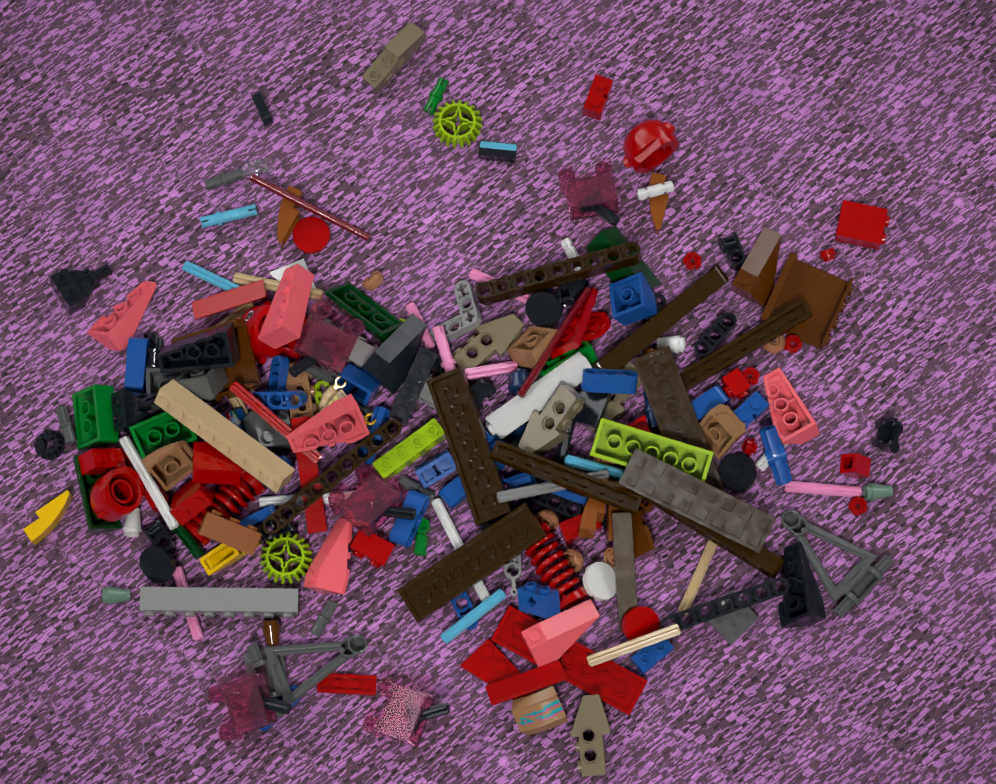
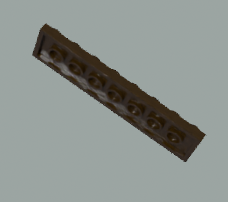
M666 346L633 359L662 436L709 450L670 347ZM712 458L705 482L725 491Z
M457 367L427 380L426 382L475 524L479 526L512 512L510 501L499 503L497 500V493L505 491V487L496 461L489 459L492 449L463 367Z
M524 503L400 587L397 591L416 622L420 623L547 537L528 505Z

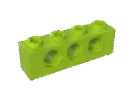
M433 418L372 463L373 469L384 483L388 482L446 439L442 427Z

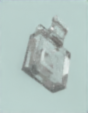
M261 158L247 161L241 168L240 173L242 177L252 176V174L259 175L261 171L265 174H271L275 167L267 166L271 161L270 158L264 160Z

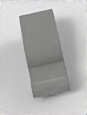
M521 554L514 558L513 562L510 561L504 565L505 578L507 581L512 582V589L510 590L512 599H517L518 597L515 582L519 581L522 575ZM514 568L518 574L511 576V573H507L508 570Z

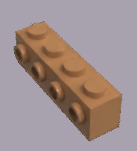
M290 363L289 368L296 363ZM288 369L287 390H303L308 397V401L303 407L289 409L290 417L292 419L310 416L311 419L318 413L317 404H313L312 397L315 396L314 385H310L309 379L313 378V376L303 372L294 378ZM295 395L294 402L299 404V397Z

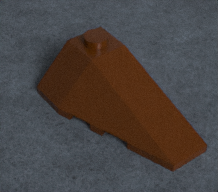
M766 226L763 228L733 281L730 291L765 307L774 288L782 234Z
M638 509L636 515L631 514L634 562L654 556L656 550L648 525L644 526V514L641 509Z

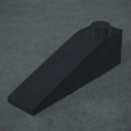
M412 313L363 364L364 373L394 395L408 375L427 324Z
M798 542L784 549L783 560L785 562L782 572L785 574V579L789 582L790 587L788 592L783 595V603H779L778 611L781 628L811 626L826 619L822 596L801 542ZM781 585L780 591L784 589V585Z

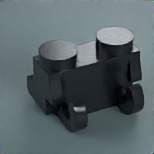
M484 377L478 378L470 387L478 411L483 407L482 401L486 397L488 399L496 393L495 387Z
M884 418L883 421L875 423L878 433L876 440H873L871 445L880 448L881 451L896 454L900 449L898 439L899 435L903 432V425H901L897 418Z

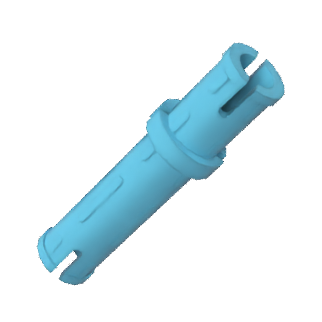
M255 203L224 212L216 211V214L200 217L202 228L217 224L221 226L226 222L257 215Z

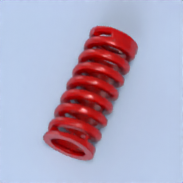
M245 471L244 477L240 478V485L228 484L229 487L220 485V493L214 492V502L184 524L203 546L206 547L210 543V538L198 534L197 530L205 511L211 512L213 509L222 513L224 519L229 520V517L232 516L225 506L236 515L241 514V510L232 498L243 508L249 507V504L239 490L251 501L256 500V496L245 482L252 486L257 496L266 491L263 485L247 471Z
M548 523L541 524L544 532L551 530ZM550 532L546 534L547 537L526 550L525 555L528 558H532L530 564L533 567H537L535 572L538 576H542L540 579L541 583L550 586L552 589L559 590L560 612H563L587 598L588 593L581 586L570 593L561 595L570 587L578 584L580 579L576 577L567 583L556 586L562 580L574 574L575 570L570 568L562 574L551 577L554 573L569 565L570 562L568 559H565L552 567L546 568L553 561L564 556V551L560 550L547 558L541 559L545 554L559 547L558 541L535 551L540 545L554 538V533Z

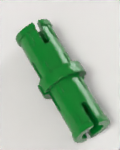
M442 77L438 78L423 108L425 113L429 111L430 115H434L439 102L443 100V93L449 84L448 80L445 79L443 82Z

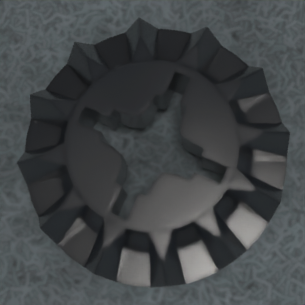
M52 429L43 431L40 435H37V439L34 442L35 451L42 459L54 460L64 452V437ZM44 440L48 442L54 440L52 443L56 449L51 447L45 449L47 445Z

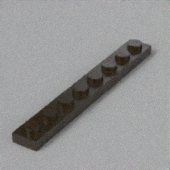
M801 299L679 372L686 391L688 392L813 317L804 300Z
M499 440L496 441L489 457L490 460L636 515L643 498L640 494Z

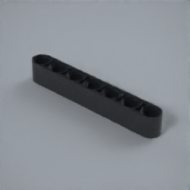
M782 577L774 578L661 618L659 629L664 628L663 624L667 619L671 620L673 624H678L680 630H684L776 598L788 592L789 582ZM777 581H781L784 584V589L781 592L775 589ZM759 587L763 588L766 593L762 599L756 595ZM740 594H744L747 597V602L744 605L738 602ZM722 600L727 601L729 604L726 611H722L719 608V603ZM704 606L710 609V615L707 618L701 615V609ZM685 613H689L692 617V621L689 624H685L682 621V616Z

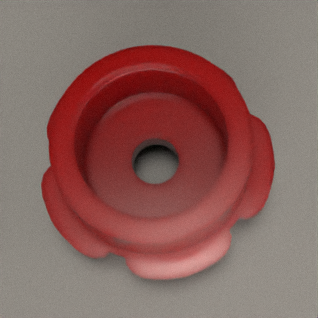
M834 248L819 252L821 257L819 259H823L824 262L833 260L837 252L834 251Z
M689 252L683 258V264L689 270L698 269L702 264L701 256L695 252Z
M797 335L785 337L784 349L786 351L796 353L798 349H801L802 342Z
M747 367L742 371L749 384L755 385L758 383V378L760 377L758 370L753 367Z
M745 438L742 445V453H746L747 456H750L752 453L755 454L758 446L755 438Z
M853 497L848 504V508L852 511V514L859 516L867 511V502L864 498Z

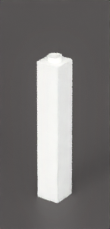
M580 352L576 353L532 384L524 398L517 395L485 418L489 424L486 426L493 436L496 434L500 439H503L528 421L534 411L541 412L561 384L571 386L572 388L582 382L583 369L592 368L590 363Z

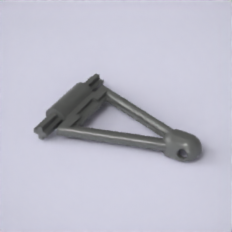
M794 510L784 512L781 517L782 525L793 534L797 542L802 543L809 563L833 603L842 594L845 596L833 610L840 618H843L853 606L857 607L883 579L882 574L894 563L891 560L892 558L885 554L872 567L870 564L878 555L808 523L803 516ZM806 532L861 558L858 564L836 587L804 535Z
M353 635L336 642L263 647L267 657L264 660L257 643L250 644L246 649L252 662L250 668L256 683L261 686L264 697L279 700L282 697L284 702L292 705L347 660L364 653L367 649V641L361 635ZM339 651L340 654L291 692L277 656ZM271 711L274 720L285 716V714Z

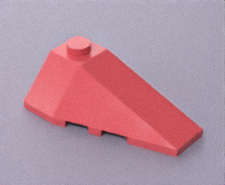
M142 282L127 295L128 300L112 307L115 311L108 317L101 316L87 331L88 335L109 350H124L128 346L129 337L134 336L155 291L156 282Z
M780 367L764 375L763 380L768 403L770 404L772 424L776 426L782 443L804 444L820 435L817 423Z
M349 394L331 403L286 437L293 453L314 450L320 446L328 445L332 447L337 443H354L370 435V432L357 402L352 394Z
M338 518L309 566L303 587L322 594L345 595L350 575V569H347V560L351 559V553L348 552V544L352 541L353 519Z
M589 599L522 631L521 636L537 666L540 667L559 660L600 615L592 600Z

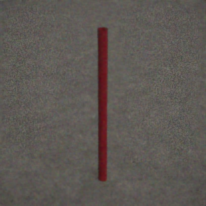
M252 174L249 179L261 187L368 241L370 234L255 174Z
M585 287L518 391L517 395L524 398L592 292L590 288Z

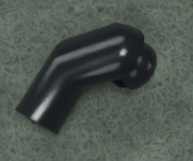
M145 333L144 338L150 339L151 346L163 347V340L156 333Z

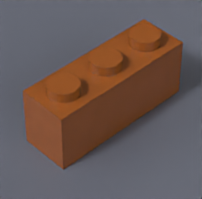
M213 509L211 512L205 511L197 533L252 556L262 535L258 533L259 528L249 524L247 527L239 525L241 521L229 517V520L222 518V513Z

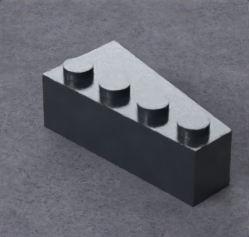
M233 322L164 346L157 355L161 373L235 367L240 359V353Z

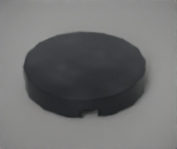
M540 290L533 293L527 300L525 307L529 320L536 326L543 328L552 327L557 324L562 317L564 309L560 298L555 293L548 292V290Z
M739 453L725 457L720 463L718 474L726 489L733 492H743L754 484L757 470L753 460Z
M160 545L147 547L139 558L142 572L148 579L156 583L167 582L176 571V562L173 555L164 550L165 548Z

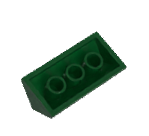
M615 226L601 231L586 247L588 253L625 244L628 241ZM630 252L628 255L633 256L637 252ZM612 257L610 260L615 261L618 257ZM643 260L637 265L605 273L611 282L615 283L642 272L652 292L662 285Z
M350 282L332 288L325 293L329 303L381 343L403 323Z
M74 455L73 461L89 532L92 535L121 529L120 520L108 522L101 518L99 519L90 506L91 489L94 483L105 474L82 475L78 459L80 455Z

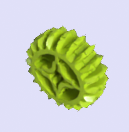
M452 99L450 105L445 101V108L442 106L438 107L439 112L434 113L436 118L432 120V123L434 124L433 131H436L435 137H440V143L446 141L447 147L452 143L454 149H456L457 144H460V147L463 149L464 143L470 146V140L476 142V136L481 135L480 129L483 128V125L481 124L482 117L479 116L480 111L475 110V105L469 107L468 100L462 104L461 99H459L458 103H455V100ZM455 112L454 116L447 117L449 114ZM462 113L467 114L472 119V121H468V119L463 118ZM458 117H459V122H460V123H459V126H457V130H456L455 124H456V122H458ZM443 126H446L448 129H451L453 131V135L447 133L444 130ZM462 131H468L467 133L460 135Z
M290 532L286 534V537H283V534L280 533V538L274 537L272 543L270 540H266L269 547L262 546V550L266 553L260 554V558L265 559L260 562V565L266 566L262 570L264 573L269 572L267 575L269 579L275 575V583L281 578L283 585L286 583V579H288L290 584H293L292 578L295 577L297 581H300L299 574L305 577L306 573L303 569L308 570L309 565L306 563H312V558L308 557L312 555V551L307 550L310 547L308 543L303 545L304 538L298 540V534H294L291 538ZM285 544L282 551L272 554L276 547ZM291 544L301 550L302 556L291 553ZM288 552L290 560L284 563L282 556ZM270 560L280 562L282 571H276L271 566ZM298 562H300L299 566L295 570L288 572L289 567L292 564H298Z

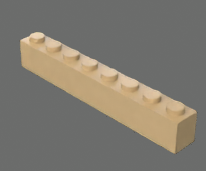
M174 379L159 389L154 401L156 405L276 494L290 482L295 471L293 467Z

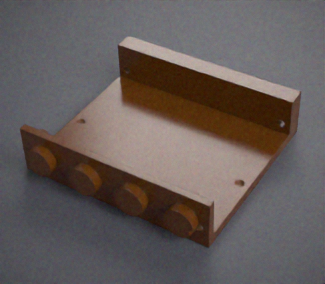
M790 252L759 323L765 322L803 299L812 312L813 317L786 332L785 335H797L801 342L822 350L824 345L828 346L832 339V336L829 334L831 329L836 330L840 321L837 316L839 312L843 313L847 302L844 300L847 295L851 296L855 286L852 285L854 279L851 278L850 282L797 260L798 254Z
M233 319L171 340L172 344L233 322L240 359L235 367L224 368L229 382L216 395V398L210 401L202 399L205 403H220L224 397H228V399L236 398L237 396L229 389L235 381L239 382L250 393L255 392L256 387L262 386L245 319Z

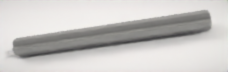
M608 470L588 473V475L601 480L603 478L607 479V481L610 479ZM544 482L500 491L497 493V500L499 503L565 490L566 488L550 482Z

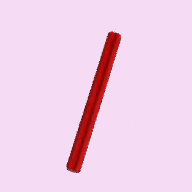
M235 381L230 386L231 392L286 439V436L294 431L239 382ZM316 449L302 452L314 463L319 462L322 458V454Z

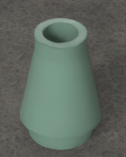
M868 483L863 486V497L865 500H869V502L893 496L891 485Z
M110 586L102 588L103 604L112 605L130 601V589Z

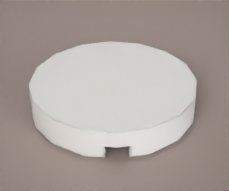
M595 562L587 566L582 579L586 592L598 601H605L613 597L616 593L614 570L604 562Z

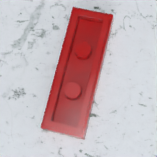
M331 673L317 684V693L376 696L377 676Z

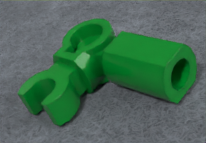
M425 518L422 519L417 530L418 534L415 536L413 555L425 557L427 553L429 538L427 534L431 531V525Z

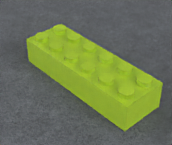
M601 418L590 455L627 466L635 448L705 482L714 452Z

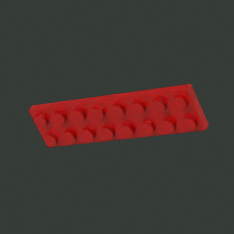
M509 605L491 641L537 666L521 636V632L539 623V621ZM575 641L559 659L567 678L564 681L589 695L600 694L602 702L630 716L648 680L611 660L591 667L588 664L587 656L596 652Z

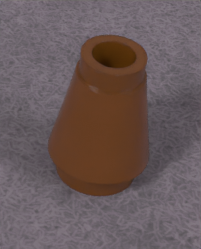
M278 620L263 621L261 628L267 647L279 646L281 624H279Z

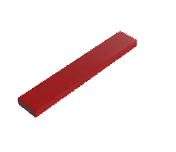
M310 416L292 418V429L295 430L310 419ZM297 452L296 457L302 490L319 476L317 463H314L302 452ZM313 484L312 492L316 495L320 494L321 486ZM302 496V497H303V503H304V506H305V505H306V498H305L304 496ZM321 497L305 510L308 534L327 531L323 498Z

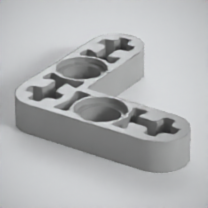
M466 280L459 281L454 288L460 315L437 325L439 327L441 325L444 326L448 342L476 329L482 321L474 289ZM468 301H472L470 307L464 308ZM455 324H459L458 329L456 331H452V327ZM431 329L430 335H431V337H432L434 343L436 344V340H435L433 331H432V329Z

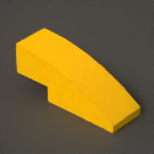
M68 490L37 510L35 513L39 519L23 529L34 545L44 539L64 516L73 498Z
M259 540V543L256 548L263 544L261 540ZM220 544L200 558L199 561L208 576H211L241 559L247 553L225 544Z

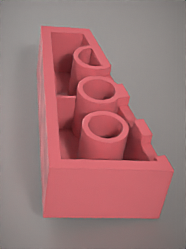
M299 264L285 269L259 333V340L273 349H277L300 338L314 274Z

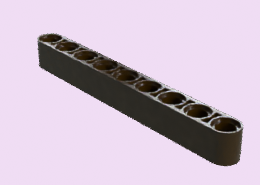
M628 242L482 282L477 285L475 293L482 305L495 304L535 293L536 291L550 289L637 265L642 260L641 249L637 243ZM630 252H637L633 256L628 255ZM612 257H618L615 261L610 260ZM594 262H600L597 266L592 265ZM575 267H581L578 271L573 270ZM557 272H563L562 275L555 276ZM545 277L543 280L537 281V278ZM520 282H526L525 285L518 286ZM502 287H508L505 291H499ZM484 292H489L488 295H486V296H481L482 293H484Z
M717 264L591 367L619 370L723 286L729 278Z
M395 419L385 422L265 518L261 525L263 532L271 535L281 530L397 437L402 430L401 423ZM389 423L396 425L397 431L395 434L388 432L387 427ZM374 435L381 437L382 443L380 446L373 444L372 438ZM363 447L366 449L367 455L365 458L358 456V448ZM343 460L351 461L352 467L350 470H345L342 467ZM332 471L337 475L335 482L328 481V472ZM313 484L321 486L322 491L320 494L316 495L312 492ZM298 496L306 498V505L304 507L297 505L296 499ZM283 508H288L291 511L289 519H284L281 516ZM272 520L275 522L276 528L274 531L266 529L267 521Z
M645 496L642 498L770 578H776L785 562L781 557L763 546L758 553Z

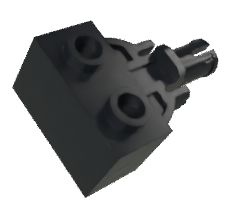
M108 264L95 271H89L88 268L82 271H69L65 268L50 276V286L68 314L71 315L86 307V300L91 296L92 291L99 288L97 282L113 273Z
M122 389L111 394L114 431L131 433L129 427L144 421V416L148 415L151 407L156 405L154 401L158 393L147 396L146 393H141V391Z

